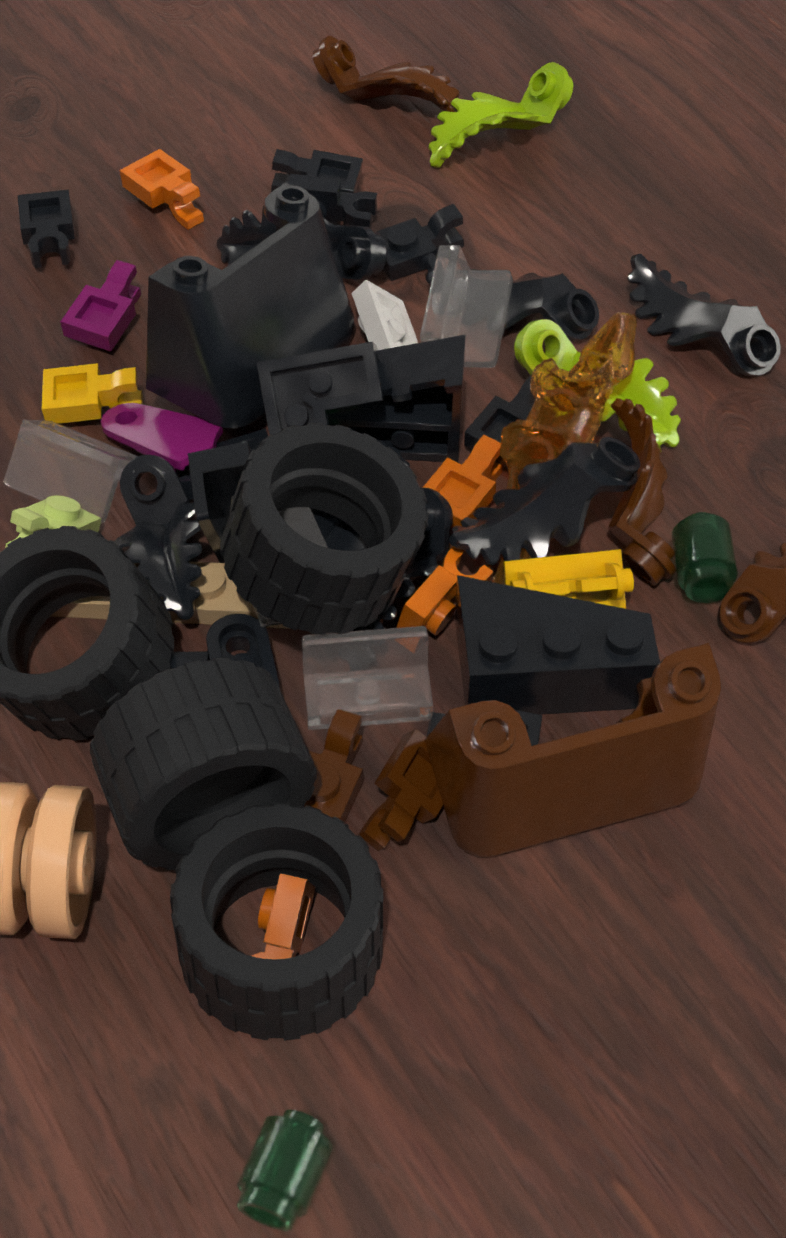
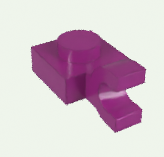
M116 260L100 289L85 285L60 321L63 335L112 351L136 315L134 304L140 298L141 290L139 287L130 285L137 274L136 266Z

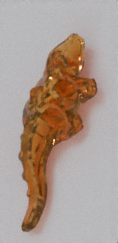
M615 313L585 344L579 361L570 371L558 368L552 358L543 360L541 364L535 367L530 380V391L535 398V402L527 419L509 423L501 432L500 456L506 463L509 472L506 489H520L518 474L526 465L556 459L571 442H593L601 424L607 399L614 387L632 373L635 365L634 340L637 319L634 314ZM522 548L520 559H530L531 556L526 549ZM501 554L500 563L492 582L505 585L503 561L505 560Z

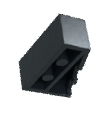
M466 334L378 350L379 357L377 358L384 401L327 411L329 425H341L361 434L366 433L377 440L383 441L387 446L397 448L401 453V457L405 460L444 462L448 457L458 462Z
M457 575L455 626L465 705L480 701L497 700L510 705L514 710L539 715L627 710L637 707L640 697L636 685L643 679L651 678L654 669L660 663L651 614Z

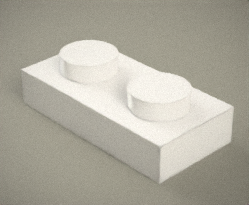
M365 280L352 292L359 314L357 318L358 324L366 334L368 342L375 343L378 350L418 343L405 305L401 299L368 280Z

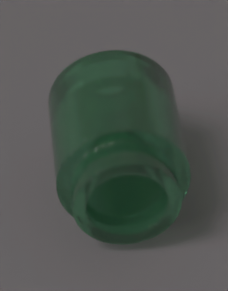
M706 512L691 514L677 523L672 530L678 584L685 590L688 598L700 603L717 602L725 597L738 576L731 527L727 520L715 514Z
M285 1110L283 1116H268L265 1118L237 1183L238 1189L242 1192L236 1205L240 1212L264 1226L282 1231L292 1230L296 1218L306 1215L333 1149L331 1141L323 1135L325 1127L319 1120L297 1110Z

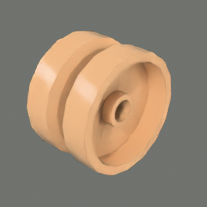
M0 782V935H14L22 928L28 917L34 930L40 937L76 939L81 934L90 905L96 861V809L94 797L89 787L53 785L47 789L38 803L28 783Z

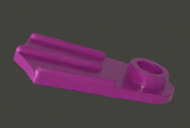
M124 403L114 406L106 411L101 418V425L105 435L119 443L134 448L143 455L160 456L180 471H183L184 467L189 465L188 453L216 448L218 439L223 435V427L214 425L203 418L139 403Z

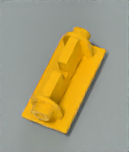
M621 549L503 561L505 585L624 609H626L625 593L633 592L634 578L631 569H623Z

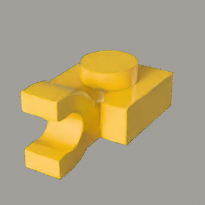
M98 363L43 369L42 413L46 425L101 419L102 407L104 406L112 408L124 403L143 404L142 390H138L136 367L116 370L112 374L101 375Z

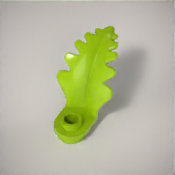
M555 62L542 66L532 75L529 86L520 103L482 92H474L471 95L474 98L473 101L459 98L453 99L451 105L457 109V112H440L437 118L444 121V124L436 125L431 130V135L436 137L437 140L430 142L428 146L432 152L430 165L440 168L444 161L450 157L452 151L464 144L466 138L474 136L481 131L496 128L530 130L541 125L551 124L556 112L568 103L573 92V81L568 75L567 70Z
M547 319L532 321L519 332L514 344L517 361L530 375L533 374L550 383L549 393L558 395L561 405L565 410L577 411L586 404H589L592 407L593 417L602 422L614 413L616 414L611 408V404L616 398L630 399L634 406L641 404L644 407L645 413L651 416L653 433L656 435V442L659 446L664 444L667 447H676L679 444L680 438L677 427L681 422V418L678 415H670L677 406V400L674 396L670 395L660 396L669 386L666 378L658 377L645 381L646 376L653 367V362L650 359L642 358L626 363L630 348L625 344L611 345L587 354L580 353L575 349L562 329L555 322ZM543 341L545 343V353L542 348ZM598 360L604 361L605 364L603 367H600L597 364ZM618 416L620 429L627 431L623 421Z

